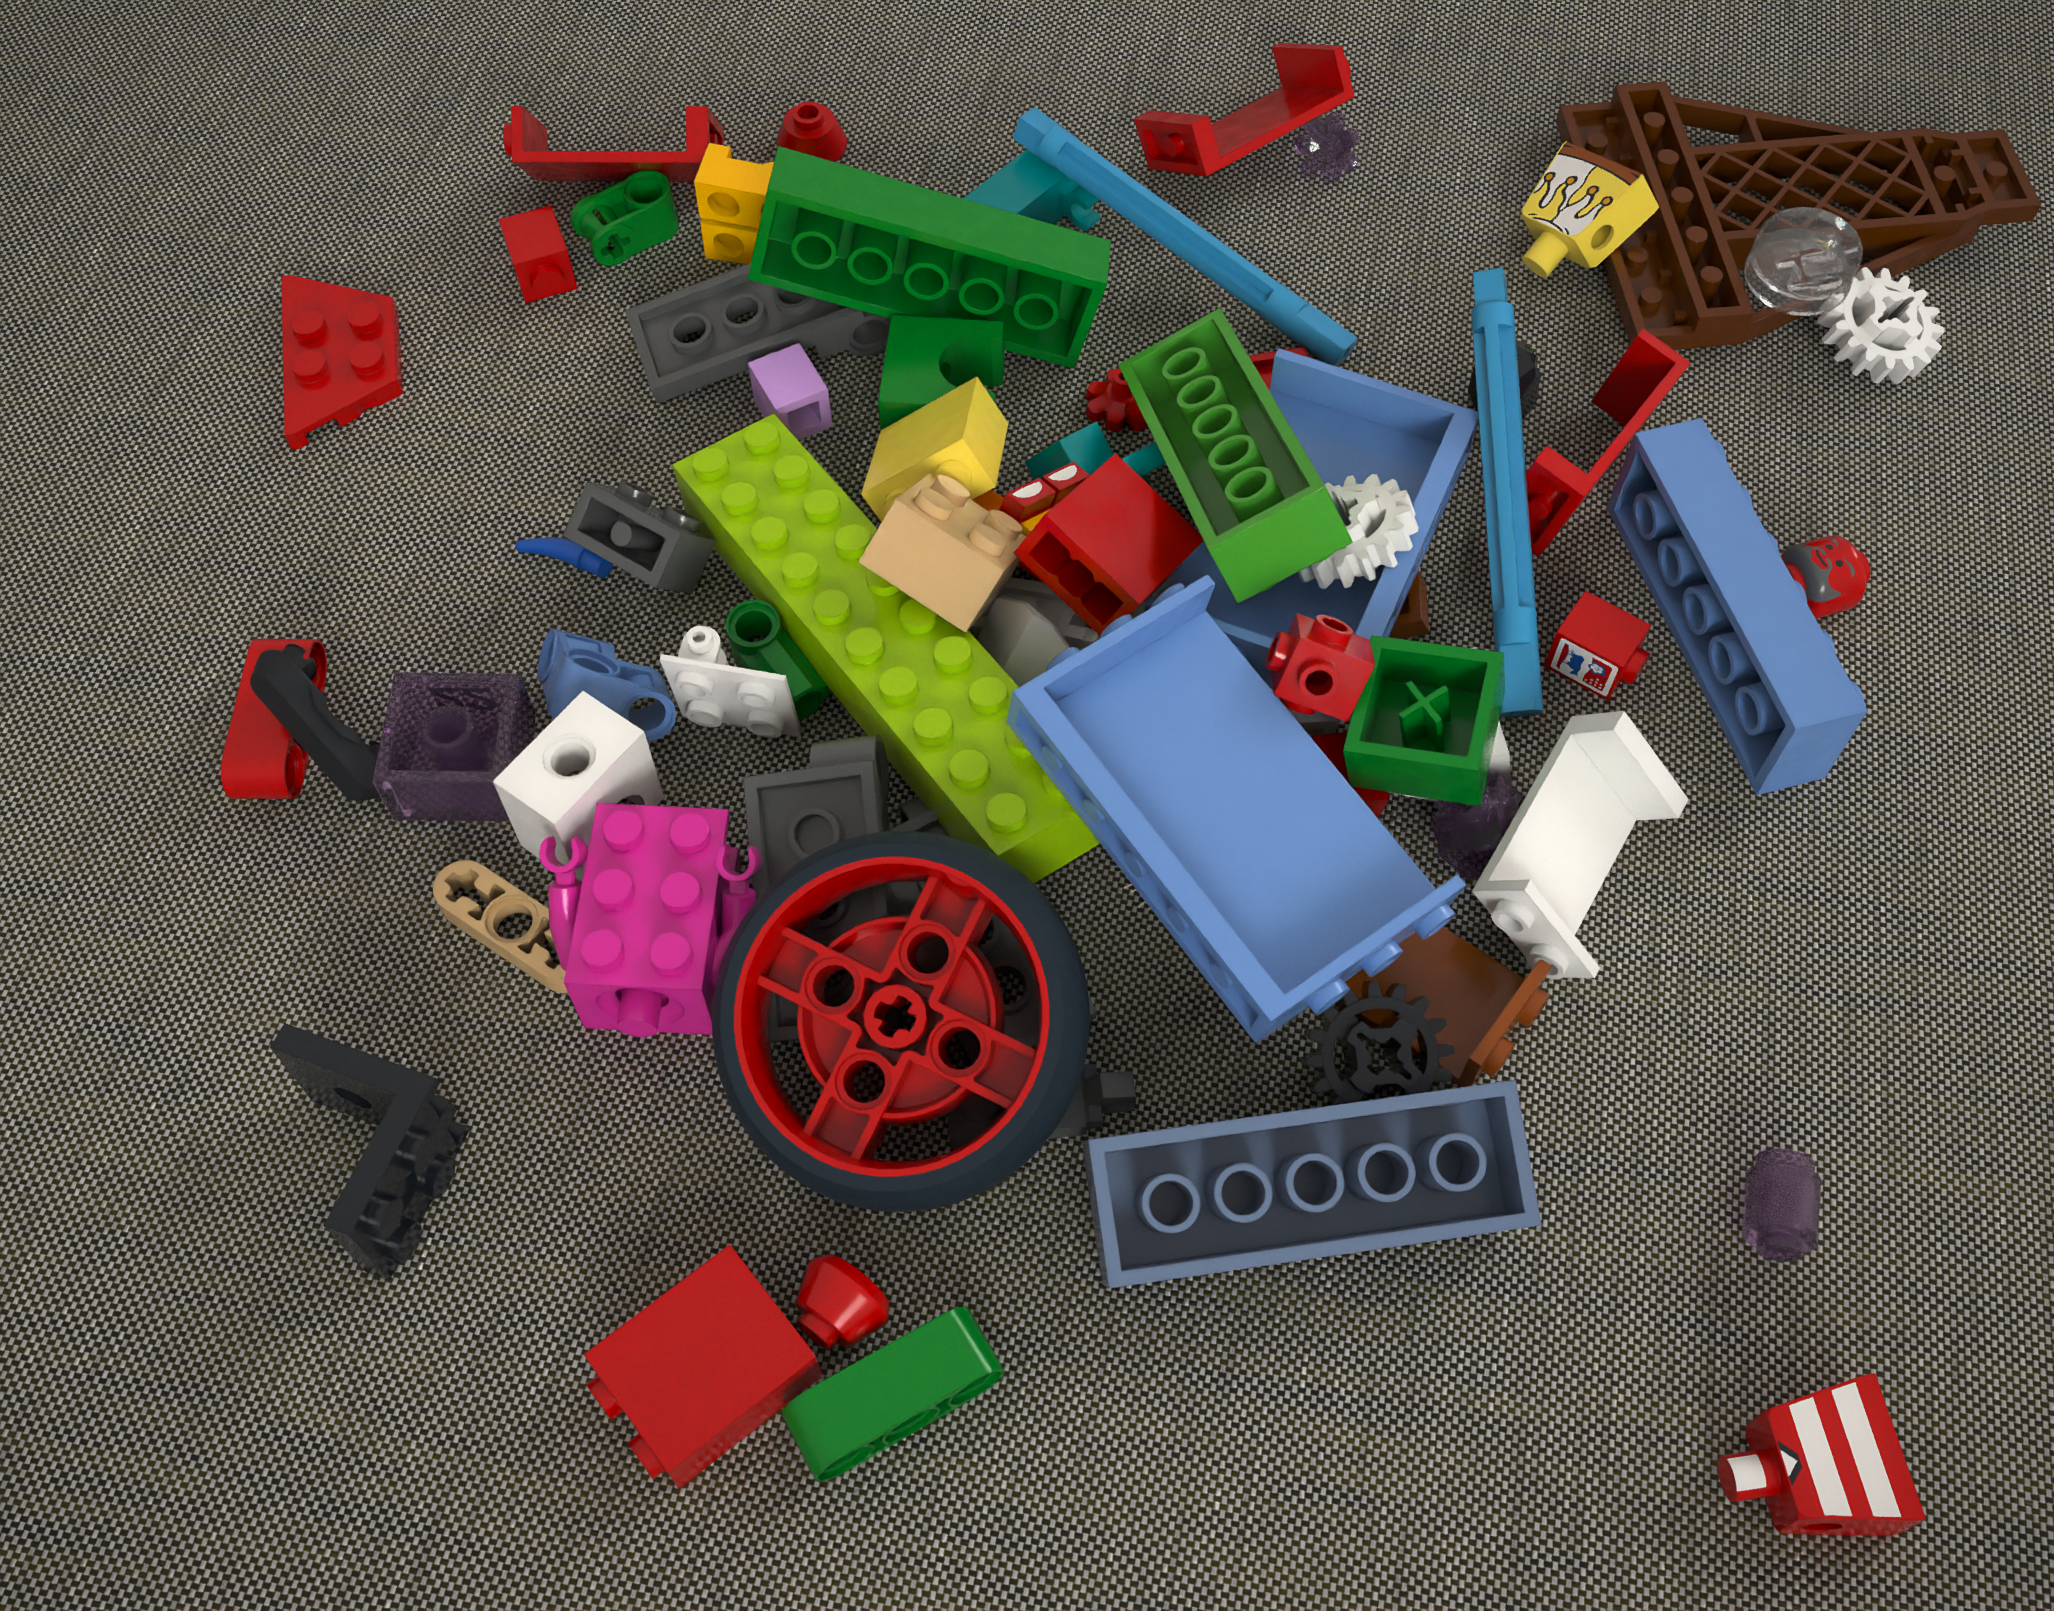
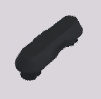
M288 644L282 651L268 649L262 652L250 678V685L258 698L347 798L360 801L386 796L391 789V778L398 776L401 772L399 757L396 755L390 758L388 752L391 748L382 743L374 742L368 747L352 727L340 723L328 709L326 697L311 681L316 676V664L312 657L308 660L303 658V654L307 652L304 648L296 644Z

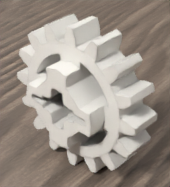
M1864 267L1855 276L1849 273L1846 274L1822 301L1821 306L1825 311L1818 318V324L1830 328L1822 338L1824 344H1836L1840 350L1834 356L1837 362L1844 361L1847 358L1853 362V375L1857 376L1866 369L1870 371L1873 383L1879 384L1888 375L1894 384H1900L1908 375L1912 378L1917 376L1941 350L1942 346L1936 340L1944 333V327L1931 322L1940 311L1936 307H1925L1922 301L1928 293L1924 289L1917 292L1908 289L1910 284L1909 277L1903 276L1898 282L1891 280L1889 269L1883 268L1874 277L1871 271Z
M1371 474L1363 484H1357L1354 475L1347 476L1343 487L1340 485L1333 486L1329 482L1326 483L1325 486L1353 543L1334 552L1326 560L1302 569L1298 574L1304 583L1316 578L1319 587L1322 589H1326L1334 579H1340L1343 587L1349 588L1355 576H1364L1369 581L1376 579L1375 570L1381 564L1394 568L1398 564L1394 553L1396 551H1410L1413 545L1409 535L1418 532L1419 528L1414 517L1416 513L1407 490L1400 491L1397 481L1394 479L1381 485L1377 474Z

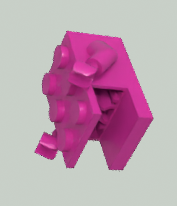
M597 803L588 850L581 838L572 837V859L568 864L564 865L555 856L556 840L554 836L545 838L541 843L539 850L540 861L546 869L555 873V880L548 884L550 931L561 968L566 971L564 985L584 1028L619 1030L624 1034L636 1037H649L657 1032L712 1035L713 1000L722 960L736 929L756 901V891L749 888V879L756 876L762 866L761 853L755 846H750L748 851L749 866L744 873H739L741 865L739 849L731 847L730 844L726 845L730 820L728 809ZM586 861L583 881L577 880L575 870L582 867Z

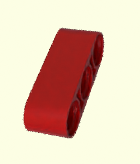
M255 638L250 643L221 761L222 786L225 794L230 799H297L300 795L309 755L254 693L250 685V678L262 652L268 649L282 651L286 645L296 644L307 651L303 654L304 659L308 660L311 657L314 659L316 676L311 681L323 694L327 676V658L324 645L320 639Z

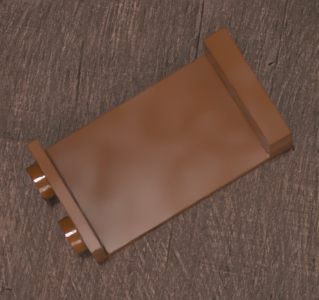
M1443 927L1426 940H1422L1415 932L1398 945L1403 950V953L1375 976L1369 977L1364 969H1362L1345 981L1358 998H1362L1364 981H1377L1382 997H1385L1386 991L1392 983L1405 985V1003H1408L1417 996L1427 997L1430 1003L1423 1014L1426 1020L1432 1018H1444L1446 1020V1027L1437 1033L1435 1037L1437 1043L1452 1045L1455 1053L1449 1056L1440 1057L1438 1067L1452 1074L1451 1081L1460 1087L1473 1086L1482 1072L1494 1078L1516 1045L1506 1039L1517 1023H1520L1529 1029L1550 997V994L1543 991L1541 987L1552 965L1540 958L1525 979ZM1339 1001L1335 1003V1004H1337L1338 1006L1341 1007ZM1376 1008L1363 1011L1355 1015V1017L1368 1026L1374 1027L1379 1026L1383 1019L1390 1017L1393 1012ZM1415 1038L1411 1042V1051L1413 1056L1420 1059L1419 1044L1417 1038Z

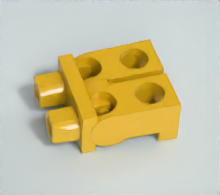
M713 143L708 144L694 180L699 218L702 219L700 225L706 259L740 264L751 263L774 162L758 164L732 159L731 147Z

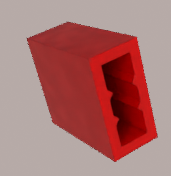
M1115 453L1051 508L1018 546L1014 554L1100 636L1105 628L1116 619L1124 615L1132 616L1148 600L1149 596H1152L1175 573L1204 540L1193 526Z
M728 1245L584 1354L597 1374L595 1378L585 1384L611 1421L622 1412L626 1414L639 1433L628 1441L627 1444L654 1480L666 1470L679 1489L823 1376L816 1355L731 1245Z

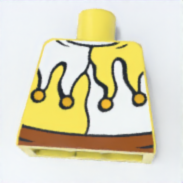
M1565 141L1522 208L1521 217L1535 239L1533 245L1523 255V263L1533 273L1542 278H1547L1564 257L1587 269L1597 267L1659 208L1643 174Z

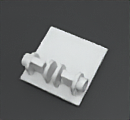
M695 626L685 634L678 657L661 654L659 660L682 716L687 717L690 721L705 727H718L722 723L742 726L754 734L768 738H776L781 736V734L801 737L802 730L786 675L729 666L726 655L721 649L720 637L714 629L707 626Z

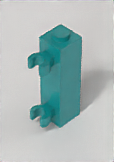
M1028 149L963 198L1050 224L1056 223L1064 215H1067L1077 228L1087 231L1101 220V215L1091 209L1093 205L1100 201L1097 197L1058 169H1054Z

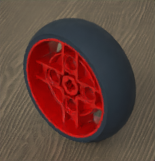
M886 831L839 841L816 851L779 876L758 897L732 936L716 981L712 1011L714 1055L720 1080L733 1111L754 1143L773 1163L793 1179L814 1192L837 1202L884 1212H914L955 1204L985 1192L1022 1167L1045 1144L1070 1106L1081 1079L1090 1033V1003L1081 958L1065 923L1043 892L1007 861L984 848L960 839L917 831ZM917 881L926 883L911 914L888 915L865 921L844 932L828 947L802 935L805 929L835 903L858 891L893 882ZM993 914L1008 927L1027 956L1034 974L1039 998V1033L1036 1050L1004 1034L1005 1008L1001 987L988 959L977 947ZM928 939H944L949 951L946 964L935 973H921L916 964L918 948ZM840 970H848L854 979L853 994L843 1005L832 1007L828 1004L824 994L826 981L833 973ZM773 992L798 1004L797 1027L801 1051L813 1078L823 1090L808 1121L799 1114L790 1102L775 1070L769 1037V1014ZM909 1000L912 1005L907 1013L916 1016L914 1026L910 1031L898 1029L892 1037L889 1031L893 1024L885 1022L886 1013L891 1006L902 1009ZM960 1031H972L980 1041L981 1050L979 1057L967 1069L957 1070L947 1059L946 1048L948 1042L953 1035ZM876 1063L884 1073L885 1086L877 1099L865 1103L858 1098L854 1090L855 1075L864 1065ZM974 1093L1006 1108V1111L982 1134L962 1147L945 1154L913 1161L873 1159L889 1125H909L933 1120L959 1107Z

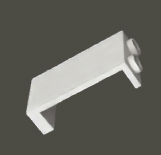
M1625 711L1579 715L1570 718L1472 890L1491 914L1495 925L1506 932L1524 954L1528 965L1532 969L1540 958L1552 965L1546 978L1596 977L1600 967L1575 937L1578 928L1637 820L1679 818L1689 800Z

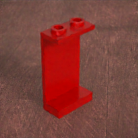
M1278 43L1272 46L1282 87L1211 124L1210 118L1207 115L1149 110L1134 118L1148 168L1207 177L1354 98L1350 80L1351 69L1344 55L1342 45Z
M511 106V122H506L504 125L503 139L507 156H512V162L537 181L621 182L636 172L654 170L665 175L669 182H694L708 144L713 143L724 146V128L707 106H686V151H548L547 127L522 106Z
M1645 329L1639 332L1591 400L1594 405L1625 426L1591 470L1586 474L1547 445L1526 472L1532 553L1538 558L1630 444L1634 434L1639 432L1691 364L1690 361Z

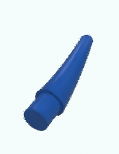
M567 538L525 539L517 541L515 545L518 552L552 557L566 562L580 571H588L600 578L608 576L613 568L611 562Z

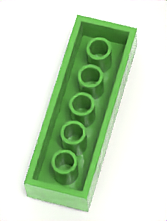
M1221 308L1216 309L1118 364L1195 524L1238 604L1256 594L1268 591L1276 583L1314 563L1326 560L1334 552L1353 543L1325 484Z

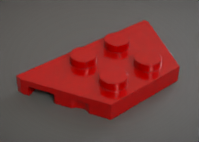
M293 275L281 276L284 434L291 450H295L308 445L309 441L305 434L334 419L342 427L359 418L365 410L381 406L403 394L399 315L394 299L390 296Z

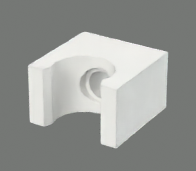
M584 691L493 781L520 845L540 859L539 850L541 843L545 838L554 836L556 840L555 856L564 865L568 864L572 859V837L581 838L588 850L597 803L617 804L622 799L627 798L636 805L657 806L664 798L644 731ZM584 770L578 775L567 776L571 772ZM586 861L582 867L575 870L577 880L583 881Z

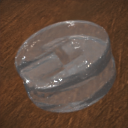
M1812 207L1785 209L1769 217L1760 227L1745 261V280L1755 297L1774 310L1795 316L1823 314L1835 309L1848 296L1862 261V243L1858 234L1848 222L1829 211Z

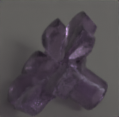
M1331 112L1327 116L1326 123L1320 117H1317L1303 125L1304 130L1309 136L1297 137L1294 142V150L1298 154H1307L1308 156L1300 166L1304 176L1311 178L1322 170L1323 180L1333 184L1341 178L1342 169L1346 172H1351L1358 164L1359 157L1351 151V147L1357 145L1360 141V135L1357 129H1344L1346 119L1343 114Z

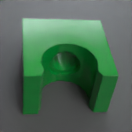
M891 315L878 397L880 429L888 427L975 377H978L981 383L986 386L995 387L1003 385L1005 374L1004 322ZM987 390L996 404V393Z

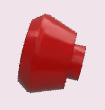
M807 101L796 105L786 113L776 145L777 148L780 146L837 162L846 151L847 137L829 108L816 102Z
M833 1254L813 1258L808 1263L795 1300V1305L802 1314L796 1324L813 1342L828 1351L836 1343L845 1348H851L885 1327L889 1317V1301L884 1293L865 1274L849 1262Z

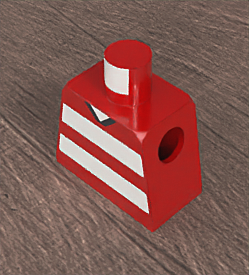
M1875 1373L1862 1375L1763 1411L1745 1426V1436L1750 1451L1721 1455L1718 1459L1719 1479L1730 1502H1739L1765 1497L1773 1525L1782 1534L1888 1537L1899 1535L1926 1520Z

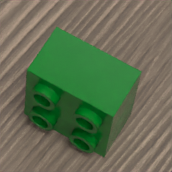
M1371 635L1370 644L1375 667L1352 712L1343 749L1349 784L1352 787L1481 806L1505 694L1504 653Z

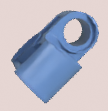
M554 628L549 630L541 649L537 671L538 681L542 683L547 703L546 710L549 715L555 719L584 691L643 730L647 742L661 739L670 732L675 724L676 711L665 679L656 669L615 659V650L612 643ZM645 697L656 699L647 708H631L632 704L638 699Z

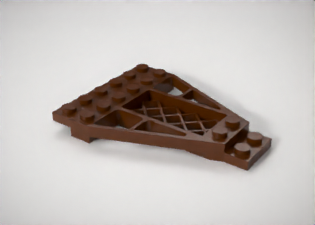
M1667 81L1615 85L1611 102L1561 105L1556 118V125L1563 144L1567 141L1643 174L1659 205L1657 211L1602 261L1630 345L1642 329L1648 331L1673 350L1743 344L1823 308L1821 306L1822 301L1848 273L1855 276L1862 268L1867 267L1875 277L1883 268L1889 269L1890 275L1893 277L1972 242L1981 225L2033 221L2041 207V203L2005 129L1949 133L1927 128L1870 132L1674 96L1670 92ZM1684 126L1738 135L1741 143L1691 147ZM1830 174H1842V176L1838 179ZM1790 178V180L1787 183L1779 179ZM1851 180H1854L1876 191L1873 196L1849 183ZM1737 182V185L1735 187L1726 184ZM1802 184L1824 195V197L1819 200L1797 189V187ZM1749 188L1772 201L1766 204L1745 192ZM1888 197L1902 204L1905 211L1883 201L1884 198ZM1712 201H1714V202H1716V203L1719 204V205L1716 207V209L1714 208V205H1713ZM1836 201L1859 214L1853 217L1831 206V204ZM1783 205L1806 218L1801 222L1778 209ZM1732 210L1752 220L1753 223L1747 226L1727 216L1726 213ZM1880 257L1826 282L1820 281L1813 263ZM1784 266L1790 269L1800 293L1754 313L1738 269Z

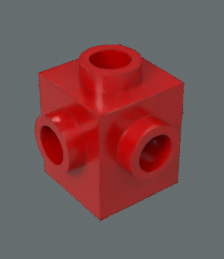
M1296 613L1287 633L1280 630L1276 633L1265 661V668L1271 670L1273 694L1279 697L1285 706L1306 715H1313L1318 711L1346 722L1349 721L1375 667L1369 639L1353 634L1350 626L1334 617L1317 615L1315 619L1299 613Z

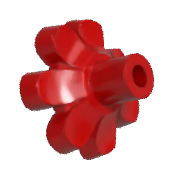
M1120 368L1109 370L1105 382L1093 381L1089 384L1085 394V398L1089 400L1085 409L1089 420L1097 422L1106 417L1105 428L1115 432L1123 429L1124 421H1127L1134 431H1142L1147 428L1148 425Z

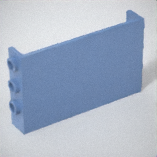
M1278 348L1274 356L1269 391L1323 483L1329 482L1333 486L1340 485L1343 487L1347 476L1354 475L1356 483L1363 484L1371 474L1378 475L1381 485L1391 479L1396 480L1400 491L1407 490L1416 513L1414 517L1419 527L1418 532L1409 535L1413 547L1410 551H1396L1394 555L1398 564L1394 568L1381 564L1375 570L1376 579L1372 581L1367 580L1364 576H1355L1351 587L1344 588L1340 579H1334L1326 589H1322L1319 587L1316 578L1304 583L1297 572L1276 583L1268 591L1256 594L1238 604L1203 541L1175 571L1167 589L1178 583H1182L1187 587L1208 574L1214 581L1215 587L1206 611L1271 689H1273L1271 670L1265 668L1267 653L1276 633L1279 630L1288 632L1296 613L1315 619L1317 615L1334 617L1350 626L1353 634L1369 640L1371 635L1389 637L1470 454L1479 421L1478 411ZM1149 596L1145 604V611L1152 608L1154 601L1157 599L1156 597Z
M1207 574L1187 587L1182 583L1171 586L1154 601L1152 608L1134 619L1131 615H1124L1116 619L1105 628L1099 640L1084 649L1079 650L1077 647H1071L1061 652L1048 664L1044 673L1013 691L1006 723L1257 1044L1308 1007L1311 1008L1315 1015H1319L1330 1008L1350 990L1345 981L1362 969H1364L1369 977H1373L1384 970L1403 953L1398 944L1415 932L1422 940H1426L1438 932L1455 917L1456 914L1450 905L1465 888L1466 884L1457 874L1436 889L1280 699L1274 696L1270 687L1206 611L1215 587L1214 581Z

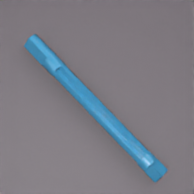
M1036 107L1019 117L1013 135L1015 141L1054 169H1058L1211 279L1302 347L1305 346L1307 351L1322 362L1338 367L1348 358L1358 341L1355 335L1285 285L1280 284L1081 142L1075 135Z
M1502 267L1473 272L1475 307L1471 310L1494 644L1495 652L1504 653L1505 694L1500 716L1512 718L1540 715L1544 710L1514 307L1511 303H1508L1507 279Z

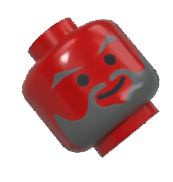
M1839 535L1826 536L1792 545L1780 556L1793 580L1798 581L1802 585L1806 594L1807 604L1815 619L1851 610L1862 600L1866 584L1870 579V565L1864 553L1857 550L1847 539Z

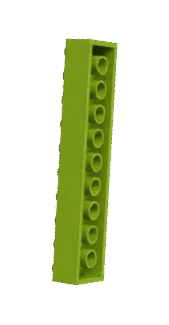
M774 413L672 464L685 511L700 520L697 528L702 533L717 540L714 546L715 550L756 600L767 602L777 610L783 629L867 735H880L888 761L929 810L932 809L939 818L938 822L952 838L969 842L995 854L1023 873L1033 884L1100 844L1062 795L1061 791L1055 786L1006 723L1012 693L1019 686L969 630L965 633L859 563L877 528Z

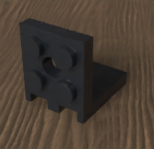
M284 1023L270 1049L312 1102L378 1126L323 1226L365 1272L390 1281L398 1264L406 1262L417 1248L422 1232L421 1221L433 1199L440 1198L450 1186L455 1172V1158L470 1130L466 1125L452 1121L457 1111L449 1099L434 1094L440 1084L435 1077Z

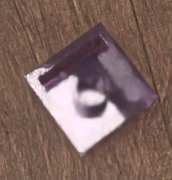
M394 672L372 781L393 820L510 822L493 781L532 742L536 713L521 674Z

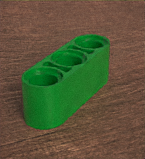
M967 1306L958 1307L939 1315L806 1390L789 1402L782 1410L781 1415L816 1482H824L851 1470L976 1398L995 1385L1003 1377L1005 1370Z

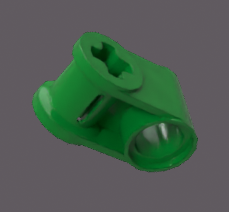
M654 170L636 172L624 181L599 193L584 197L574 206L570 215L571 226L579 236L589 240L592 255L598 263L604 266L621 264L631 256L655 244L668 241L675 236L680 224L669 181L661 172ZM594 210L600 213L599 220L593 213ZM609 241L614 246V250L609 249Z

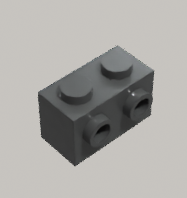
M621 480L618 488L587 481L563 536L655 588L693 594L717 541L697 530L700 520L672 506H666L665 511H662L650 504L654 497L652 493L627 481Z

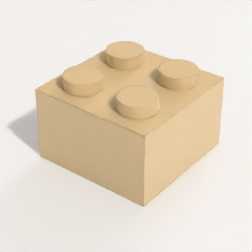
M929 473L894 500L860 558L859 563L966 633L993 604L995 598L1000 595L1021 561L1014 554V551L1027 536L1021 533V525L1008 514L995 509L989 512L969 499L970 492L958 481L945 475H938L935 478L933 474Z

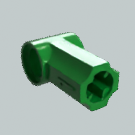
M747 600L737 604L730 610L726 618V632L736 666L786 675L799 722L817 712L821 703L829 696L828 686L783 629L777 610L771 604L761 600ZM754 636H766L765 639L758 642L747 641Z

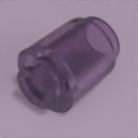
M1769 1149L1758 1153L1755 1165L1747 1171L1742 1237L1748 1244L1756 1247V1252L1766 1259L1781 1262L1796 1261L1801 1258L1802 1253L1810 1252L1818 1245L1821 1178L1815 1173V1162L1812 1158L1793 1150Z

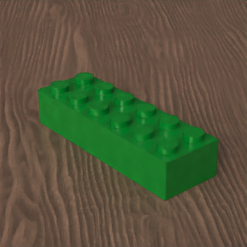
M778 146L747 280L890 319L891 315L1003 321L1005 350L1074 369L1107 286L1111 241Z

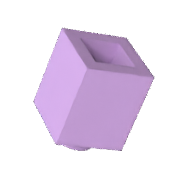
M800 343L748 362L754 401L764 418L774 413L797 440L833 427L828 388Z

